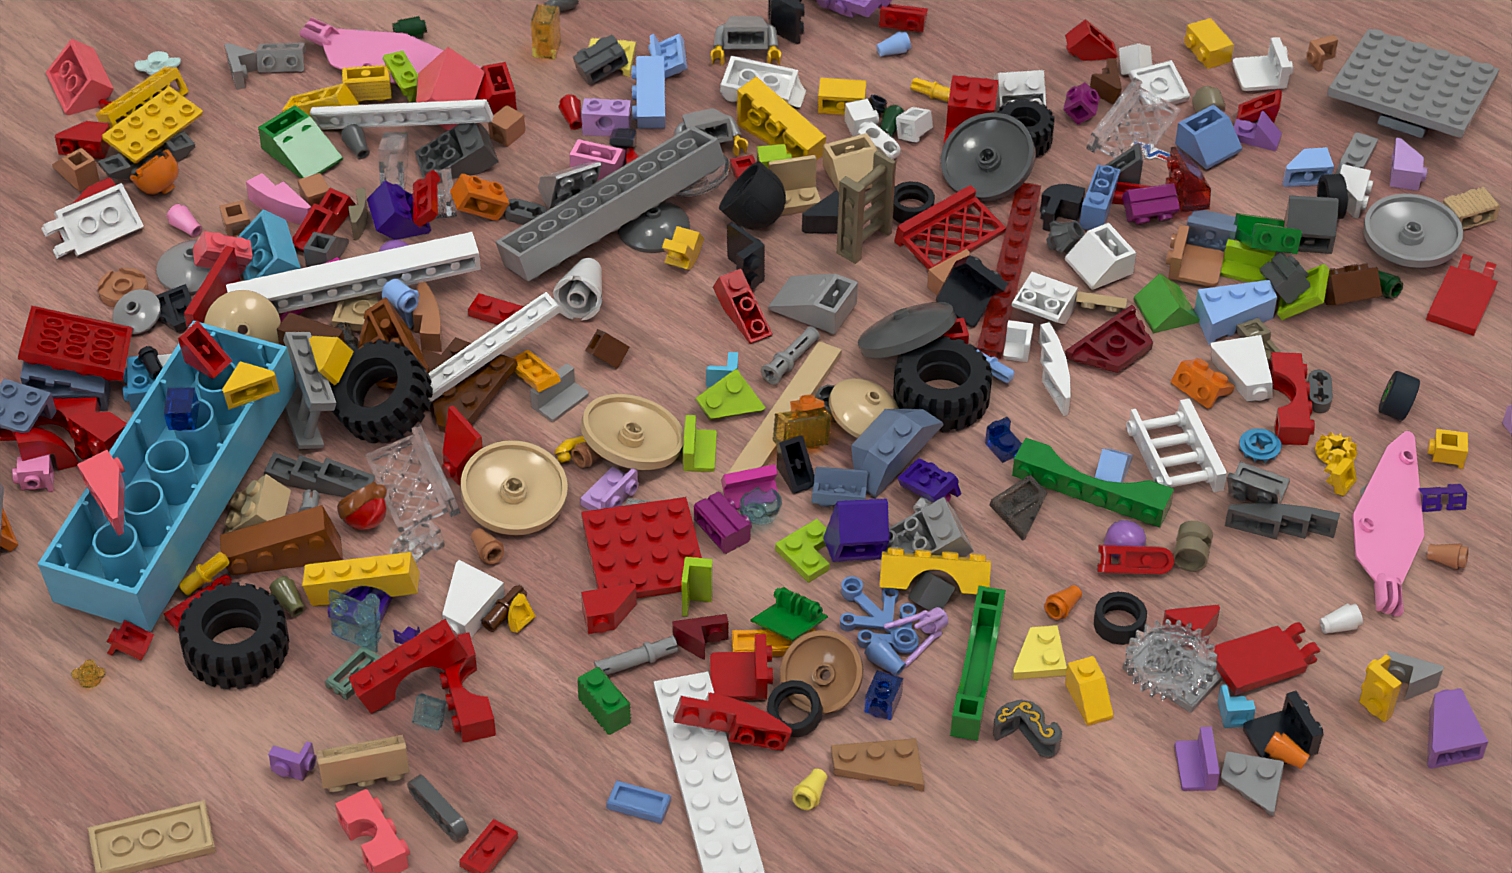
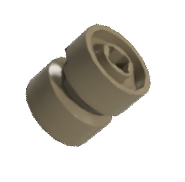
M1186 521L1180 525L1173 552L1174 563L1177 567L1189 572H1197L1206 567L1213 539V531L1207 524L1200 521Z

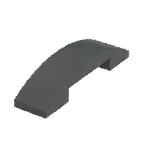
M182 131L138 163H134L128 158L124 159L119 153L99 160L98 165L110 178L130 179L131 175L138 176L135 171L156 155L159 158L165 156L163 151L169 149L178 162L195 148V143Z

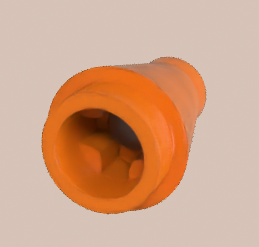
M1071 585L1064 590L1049 595L1044 604L1048 616L1055 620L1066 618L1077 601L1082 598V591L1078 586Z
M1278 732L1274 733L1264 750L1270 754V758L1284 761V763L1296 766L1299 769L1303 768L1310 756L1285 733L1281 735Z

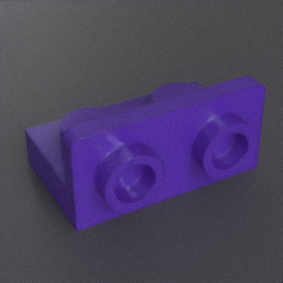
M920 458L897 478L901 486L933 503L945 497L948 493L956 497L962 494L958 485L959 480L952 472H945L934 463H928Z

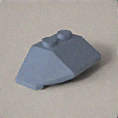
M884 409L851 445L854 470H865L868 472L866 492L876 499L943 426V422L923 409Z

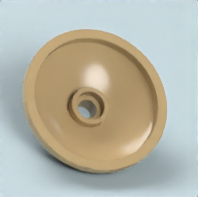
M250 290L228 292L214 301L206 314L204 324L239 333L238 327L240 325H245L248 331L243 335L276 344L279 342L277 328L281 324L279 314L274 305L257 292Z
M852 378L840 381L834 386L829 395V408L834 419L845 431L857 438L884 409H899L894 398L884 388L865 379Z

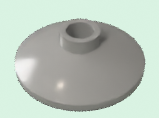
M138 289L128 292L115 305L113 322L133 327L132 335L142 334L152 328L157 322L161 313L160 301L149 290Z

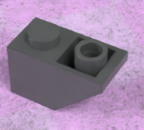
M313 232L304 246L306 267L324 264L336 257L340 258L349 243V239Z

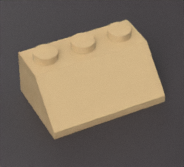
M403 735L317 751L323 789L329 788L330 792L344 790L347 788V784L357 782L358 786L372 785L375 783V779L386 777L387 781L399 780L404 778L405 773H410Z

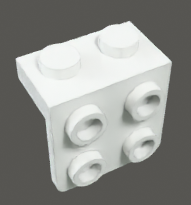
M1280 37L1271 38L1268 56L1234 58L1232 63L1243 91L1287 88L1289 76L1293 74L1292 61L1288 60L1287 48L1283 46Z

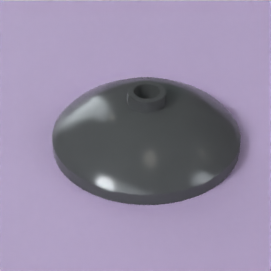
M664 200L657 207L650 208L640 214L637 219L625 223L617 231L620 239L630 248L645 253L666 252L662 248L665 238L672 240L676 226L690 230V221L683 209Z

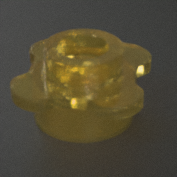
M93 659L84 661V664L77 669H73L71 672L72 678L78 679L79 684L84 688L97 686L101 682V678L106 674L105 669L99 668Z

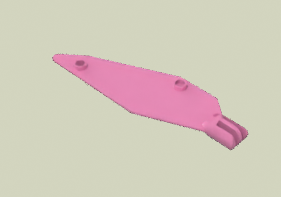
M313 17L309 19L299 33L302 38L322 46L330 65L340 70L344 67L352 68L353 66L386 65L383 61V55L403 50L418 74L444 51L406 33L336 29ZM390 73L391 84H397Z
M1405 431L1386 447L1352 514L1355 558L1374 580L1376 611L1397 617L1401 616L1404 612L1402 583L1424 538L1421 494L1418 490L1420 484L1415 436L1410 431Z

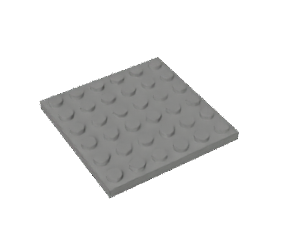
M1368 29L1330 85L1327 96L1462 138L1498 77L1500 69L1488 63L1472 61L1466 56L1459 57L1450 54L1443 49L1437 50L1427 47L1423 43H1414L1405 40L1401 36H1391L1378 29Z

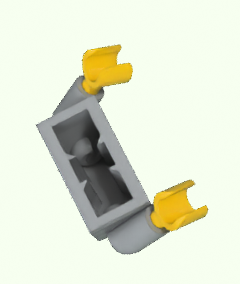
M731 16L726 23L718 26L715 31L713 45L715 49L710 53L712 65H714V60L717 58L721 59V65L725 63L724 51L722 49H769L767 64H771V59H776L778 65H780L781 51L777 49L776 29L766 23L763 17Z
M711 108L682 115L683 122L679 123L674 131V136L689 127L694 126L717 138L719 143L734 140V155L739 156V148L743 149L745 154L747 153L748 141L740 138L741 133L734 118L716 109Z

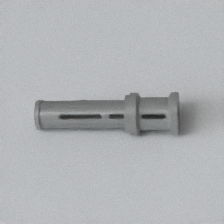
M808 327L785 351L777 352L773 360L761 368L762 377L770 384H778L781 381V376L784 373L790 372L794 367V362L820 338L819 332L814 327Z

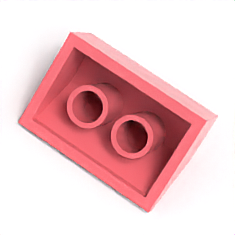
M74 39L68 42L46 71L64 113L67 115L99 107V101L109 98L114 90L94 48Z

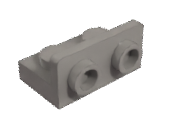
M305 42L259 44L256 49L258 72L303 71L304 54L306 52Z

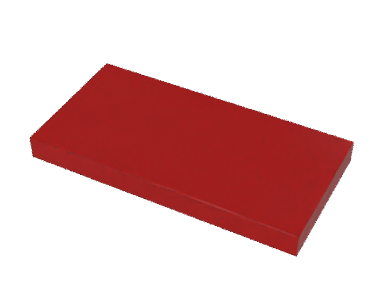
M226 246L185 310L184 316L187 329L192 321L204 323L210 306L220 296L228 293L227 284L240 282L234 247Z

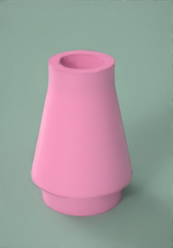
M176 204L168 211L167 219L170 225L189 234L191 237H196L201 233L202 226L196 221L186 206Z

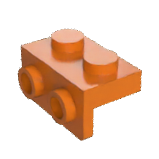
M1199 358L1181 361L1171 379V383L1201 405L1209 409L1213 407L1218 396L1231 395L1235 385L1228 381L1226 375L1210 369L1206 361Z

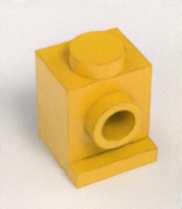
M1436 429L1434 439H1429L1427 454L1432 455V462L1458 465V469H1463L1468 454V433Z

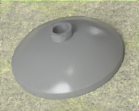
M197 240L176 244L160 257L156 268L157 276L162 286L167 290L186 284L190 295H195L211 269L196 266L194 263L193 246Z

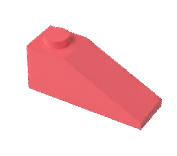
M105 450L77 464L83 482L119 536L124 533L125 483L121 473L125 472L119 458L113 459L108 450Z

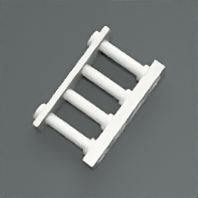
M1190 398L1180 400L1178 411L1174 415L1142 421L1137 410L1131 409L1130 419L1126 424L1129 436H1133L1151 473L1153 482L1172 488L1205 481L1210 484L1213 492L1224 491L1227 472ZM1172 425L1181 426L1184 431L1181 434L1150 439L1147 430ZM1184 443L1190 445L1193 452L1160 458L1156 451L1158 448ZM1196 462L1200 464L1203 471L1169 477L1165 468Z

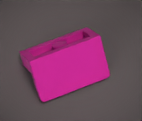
M776 465L724 474L721 479L724 497L726 499L731 498L737 509L778 501L779 495L775 483V478L778 475Z

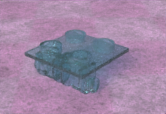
M330 589L331 634L377 653L378 642L381 639V614L378 611L380 605L379 598L375 594H368L361 602Z

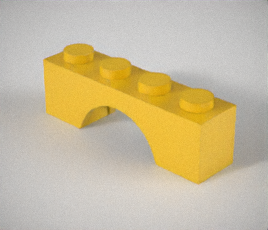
M890 547L888 552L882 551L880 587L907 589L912 579L919 573L926 570H941L950 574L956 580L961 593L977 594L978 586L990 587L991 559H986V555L977 553L969 554V558L958 557L959 553L949 551L942 552V556L931 555L930 550L917 549L915 554L904 553L903 548Z
M411 552L306 564L302 587L312 606L336 604L339 602V597L344 591L358 586L378 588L391 597L418 594L420 572Z

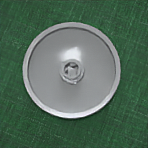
M1396 194L1378 200L1367 211L1363 225L1365 239L1377 254L1390 262L1414 268L1433 267L1449 261L1457 254L1463 238L1462 224L1450 208L1435 199L1417 194Z

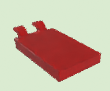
M1463 253L1458 268L1449 267L1429 309L1426 320L1474 336L1497 287L1498 281L1492 280L1497 264L1487 261L1483 273L1470 270L1473 256Z
M1296 622L1284 631L1279 626H1275L1208 647L1206 656L1234 695L1305 673L1308 665L1317 662L1314 654L1319 653L1321 650L1315 642L1306 644L1302 649L1297 646L1303 640L1299 634L1305 633L1306 630L1300 622Z

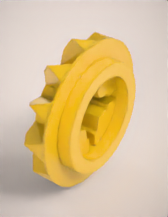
M1329 432L1327 436L1321 435L1315 446L1317 456L1326 464L1335 463L1338 465L1343 458L1354 461L1358 452L1357 444L1351 441V437L1344 438L1341 432L1338 435H1334L1332 432ZM1332 446H1333V447H1338V446H1341V447H1342L1341 450L1338 449V448L1335 449V450H1334V449L1332 450Z

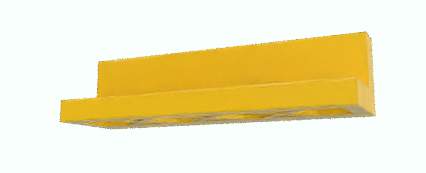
M163 67L95 113L99 122L109 123L110 128L117 124L115 120L121 116L127 117L132 114L137 105H144L153 98V94L156 92L161 93L162 90L160 89L163 88L164 91L170 87V83L174 80L180 89L177 92L182 96L188 93L189 90L177 67Z

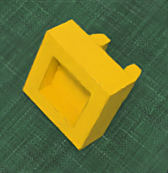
M1343 458L1338 465L1329 463L1324 469V472L1331 474L1326 482L1333 485L1335 494L1344 496L1357 481L1354 461L1352 459Z

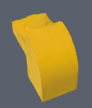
M676 226L672 240L665 238L662 246L667 253L664 263L690 270L699 256L704 237L697 231Z

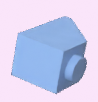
M1328 148L1303 149L1286 166L1283 186L1318 185L1321 175L1332 174L1334 165Z
M1110 448L1102 449L1095 478L1124 483L1133 454Z

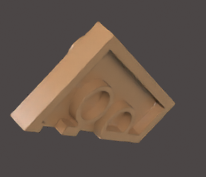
M916 738L831 745L834 775L864 781L877 779L888 781V785L898 787L899 784L914 786V790L924 791V779Z

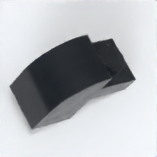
M1056 184L1044 190L1040 206V219L1044 220L1043 230L1050 232L1049 223L1057 221L1058 217L1077 221L1082 210L1085 188L1070 184Z

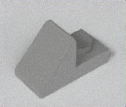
M226 43L224 45L227 62L236 90L245 88L244 79L248 78L247 72L258 70L257 55L249 49Z
M1388 650L1387 655L1391 657L1388 672L1399 681L1409 684L1405 700L1438 687L1444 666Z

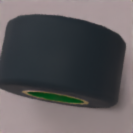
M1395 371L1383 392L1379 404V412L1403 421L1415 401L1420 380L1403 372Z

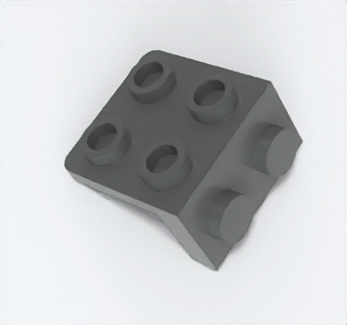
M1241 461L1235 474L1229 473L1227 476L1228 492L1231 493L1232 497L1240 501L1248 499L1257 503L1281 504L1290 483L1289 478Z

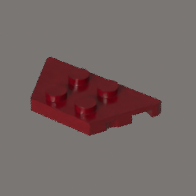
M1130 305L1065 351V356L1068 360L1119 373L1152 349L1153 341L1145 331V325L1142 320H1138L1135 306Z

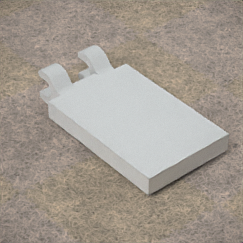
M120 183L55 211L56 219L43 224L41 229L45 237L57 231L60 232L64 243L56 245L55 249L52 250L58 259L72 251L76 257L136 232L142 229L144 225L125 188Z

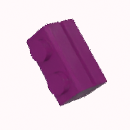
M1175 184L1127 190L1122 196L1127 221H1135L1136 225H1143L1149 223L1150 219L1158 218L1160 222L1173 219V215L1179 212L1180 209L1178 198L1176 197Z
M718 491L710 495L708 499L704 498L695 503V522L723 553L727 554L735 550L737 546L740 547L750 541L751 521L746 515H741L737 511L736 505L731 498L726 499Z

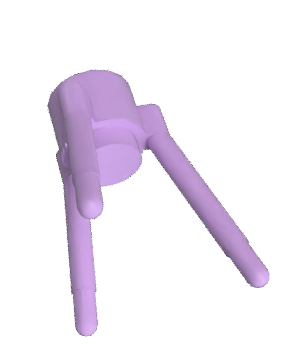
M936 607L930 611L924 610L919 614L884 624V628L889 629L920 620L914 625L915 629L921 628L923 632L930 633V636L904 662L906 663L905 667H908L936 638L942 635L941 629L947 627L949 622L943 609Z

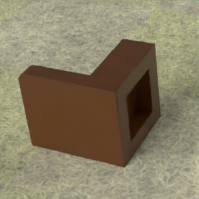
M597 329L585 351L618 368L630 346Z

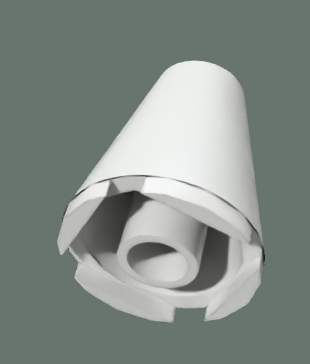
M592 258L582 259L555 285L553 300L559 305L562 315L569 319L576 317L582 318L581 320H588L594 317L600 310L602 305V269L596 260Z

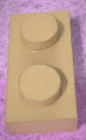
M1077 291L1076 301L1081 302L1080 307L1095 309L1096 304L1105 305V311L1120 313L1121 308H1126L1127 298Z

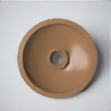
M828 630L809 632L795 640L787 649L780 667L781 683L799 680L808 683L815 689L823 707L822 714L836 712L849 704L858 693L863 679V663L857 648L843 635ZM830 672L829 679L823 680V673ZM802 694L788 696V699L798 708L809 713L811 712L812 706L806 696Z

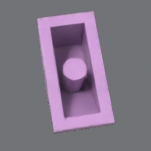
M1396 138L1392 153L1390 187L1418 191L1420 182H1425L1427 167H1423L1424 157L1401 138Z

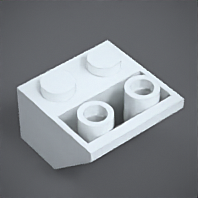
M1044 70L1006 72L993 75L995 80H999L996 99L998 111L1002 105L1006 106L1007 102H1014V100L1029 99V101L1039 102L1040 105H1046Z
M1109 223L1087 231L1065 256V261L1090 289L1094 290L1133 274L1136 252Z
M1031 272L1013 300L1012 307L1057 323L1066 324L1075 310L1078 288Z

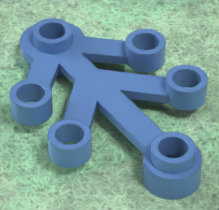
M854 576L843 579L841 583L842 596L848 601H855L871 617L844 613L840 617L841 629L852 631L856 627L884 629L889 633L880 634L873 633L870 630H861L858 633L857 643L861 648L866 649L876 637H880L882 640L886 639L900 653H910L917 649L919 638L912 629V622L901 625L900 628L898 626L889 629L884 628V624L893 621L894 606L898 601L899 594L896 588L883 589L882 601L884 606L882 612L863 593V582L861 579ZM905 603L901 605L899 614L901 619L916 615V607L913 604Z

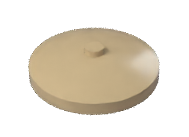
M610 394L596 398L588 404L581 420L582 435L587 444L597 454L612 463L631 469L655 470L666 467L679 457L684 444V431L679 421L664 407L639 396Z
M501 441L480 449L469 459L462 473L460 492L466 510L482 526L501 534L525 535L547 527L560 515L566 502L567 478L557 459L545 449L523 441Z

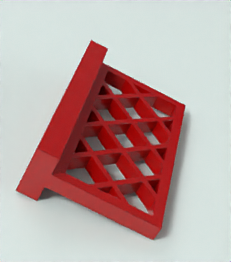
M969 185L898 225L894 242L899 247L905 245L929 270L965 249L969 252L976 250L1005 233L1006 227L975 197L977 191ZM974 206L980 212V216L966 214L967 209ZM952 218L961 219L962 226L948 224V222ZM966 220L979 222V229L965 227ZM982 224H991L996 229L993 231L982 230ZM934 228L944 230V237L931 235L930 230ZM947 232L961 233V239L947 237ZM964 234L977 235L978 240H964ZM915 239L926 240V246H916L912 241ZM929 241L943 243V249L929 248ZM946 244L960 246V250L957 252L946 251ZM928 254L942 256L940 262L933 264L928 258Z

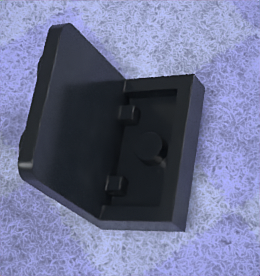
M733 222L727 225V257L736 264V270H742L751 290L755 289L760 283L765 281V244L747 233L742 227L737 226Z
M969 255L955 261L936 297V302L951 304L956 318H964L967 326L974 327L978 324L991 297L1004 292L1008 283L1002 279L999 273L984 266L980 259Z
M1297 690L1286 693L1282 711L1246 721L1243 725V731L1258 756L1268 759L1273 758H1270V754L1264 750L1275 732L1281 735L1285 733L1310 756L1318 754L1324 736L1321 724L1315 721L1310 713L1308 703L1302 700Z

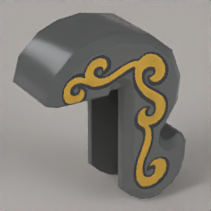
M1016 700L1003 705L996 712L993 725V736L996 741L1019 729L1040 756L1052 757L1059 752L1062 729L1056 722H1052L1050 725L1045 724V713L1039 705L1032 701Z

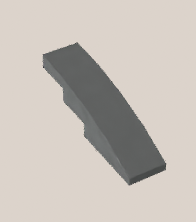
M273 452L264 470V475L267 474L279 483L304 490L311 489V491L316 490L318 493L344 497L374 482L376 477L329 458H325L324 463L302 455H299L298 459L294 460Z
M1235 504L1228 507L1225 526L1276 540L1279 532L1305 539L1307 531L1334 538L1340 513L1289 504Z

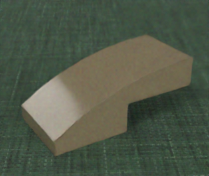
M365 188L355 189L357 205L349 206L354 240L360 239L367 224L368 207Z
M1259 318L1240 323L1236 326L1240 338L1262 336L1268 365L1271 352H1281L1270 340L1271 331Z

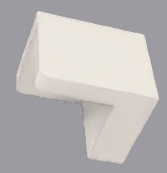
M1134 44L1119 48L1122 75H1129L1132 70L1152 66L1151 46Z
M1008 320L1003 359L1028 363L1033 331L1032 323Z

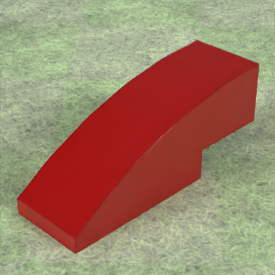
M330 187L320 204H313L293 236L294 247L304 252V246L313 232L333 235L350 214L349 206L356 205L351 197Z

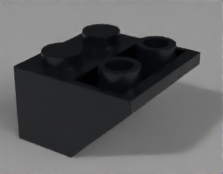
M768 0L769 24L775 27L776 33L780 37L794 44H800V35H804V23L801 21V17L805 15L804 3H801L802 0Z

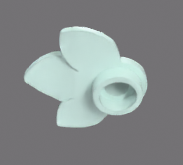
M156 51L149 54L147 60L136 61L135 68L138 71L146 72L150 77L163 67L179 66L181 59L178 57L169 58L166 52Z

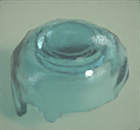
M756 487L751 492L745 493L739 502L741 515H746L751 523L756 525L772 523L778 516L782 506L781 496L773 488L763 492L759 487Z

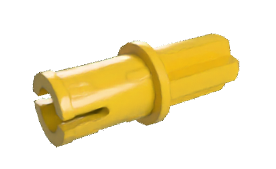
M913 78L911 90L929 95L930 99L936 98L948 102L950 88L940 85L937 81L932 83L920 78Z
M218 552L203 565L198 564L194 572L181 580L179 587L186 595L190 596L206 582H212V577L229 565V559L222 552Z

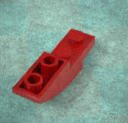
M708 692L705 700L681 696L673 714V723L728 732L730 742L784 751L792 733L790 727L769 713L743 701Z

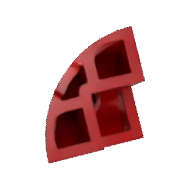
M32 427L28 433L14 432L22 461L54 453L58 471L76 467L79 464L70 446L62 438L48 430Z

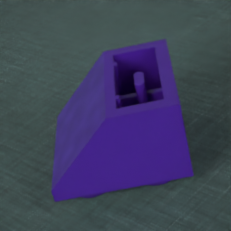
M384 180L367 198L377 232L393 240L429 234L431 231L428 222L420 228L413 222V194L405 191L398 184H392Z
M887 499L836 502L823 537L833 562L882 558V551H886L889 543Z

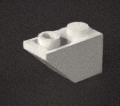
M1343 164L1340 174L1344 176L1347 184V211L1353 218L1358 219L1360 211L1366 210L1369 196H1365V194L1370 195L1373 185V181L1369 180L1371 170Z

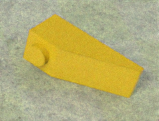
M342 83L291 96L282 111L284 112L296 105L311 117L310 111L312 107L359 105L347 85Z

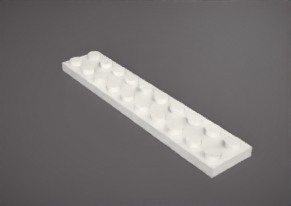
M709 672L653 681L654 692L702 873H765L726 733L673 723V714L681 696L705 700L708 692L714 693Z

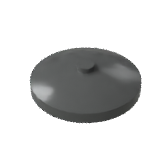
M1002 113L980 114L961 123L947 138L941 153L942 173L949 186L956 193L971 185L977 191L975 197L980 202L998 200L1016 191L1027 180L1035 163V145L1027 128L1016 118Z
M946 302L923 303L899 309L877 321L861 334L858 339L861 353L868 358H885L906 353L928 344L943 335L954 325L956 321L954 309L951 304Z

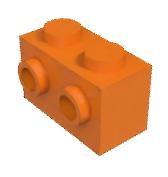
M461 173L450 190L457 210L495 221L500 219L510 204L500 183L483 180L474 175L469 176Z

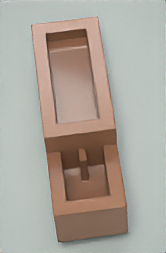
M420 282L417 287L420 295L418 297L419 303L415 310H413L415 333H420L421 350L427 349L442 352V330L438 304L426 282Z

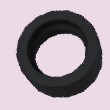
M1342 174L1321 175L1317 185V197L1338 198L1337 219H1343L1348 205V191L1345 178Z
M914 181L902 182L896 185L894 189L893 218L897 222L904 223L934 206L935 195L932 189L923 183ZM906 199H916L923 202L924 205L912 208L901 205L899 202Z
M1119 591L1108 593L1101 597L1096 604L1093 623L1096 633L1102 639L1112 644L1124 645L1133 643L1140 639L1145 631L1147 609L1137 596ZM1114 610L1126 611L1136 618V622L1128 626H1118L1110 623L1104 617V614Z
M790 680L781 683L773 689L767 703L768 713L791 728L792 733L790 737L808 735L817 728L822 719L823 707L819 695L811 685L804 681ZM802 694L810 700L812 706L808 717L795 724L783 721L778 711L781 702L790 695Z

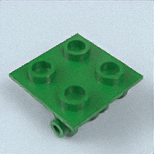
M782 587L774 591L773 596L776 598V603L751 618L750 622L794 641L826 620L828 615L822 613L823 608L820 606V603Z

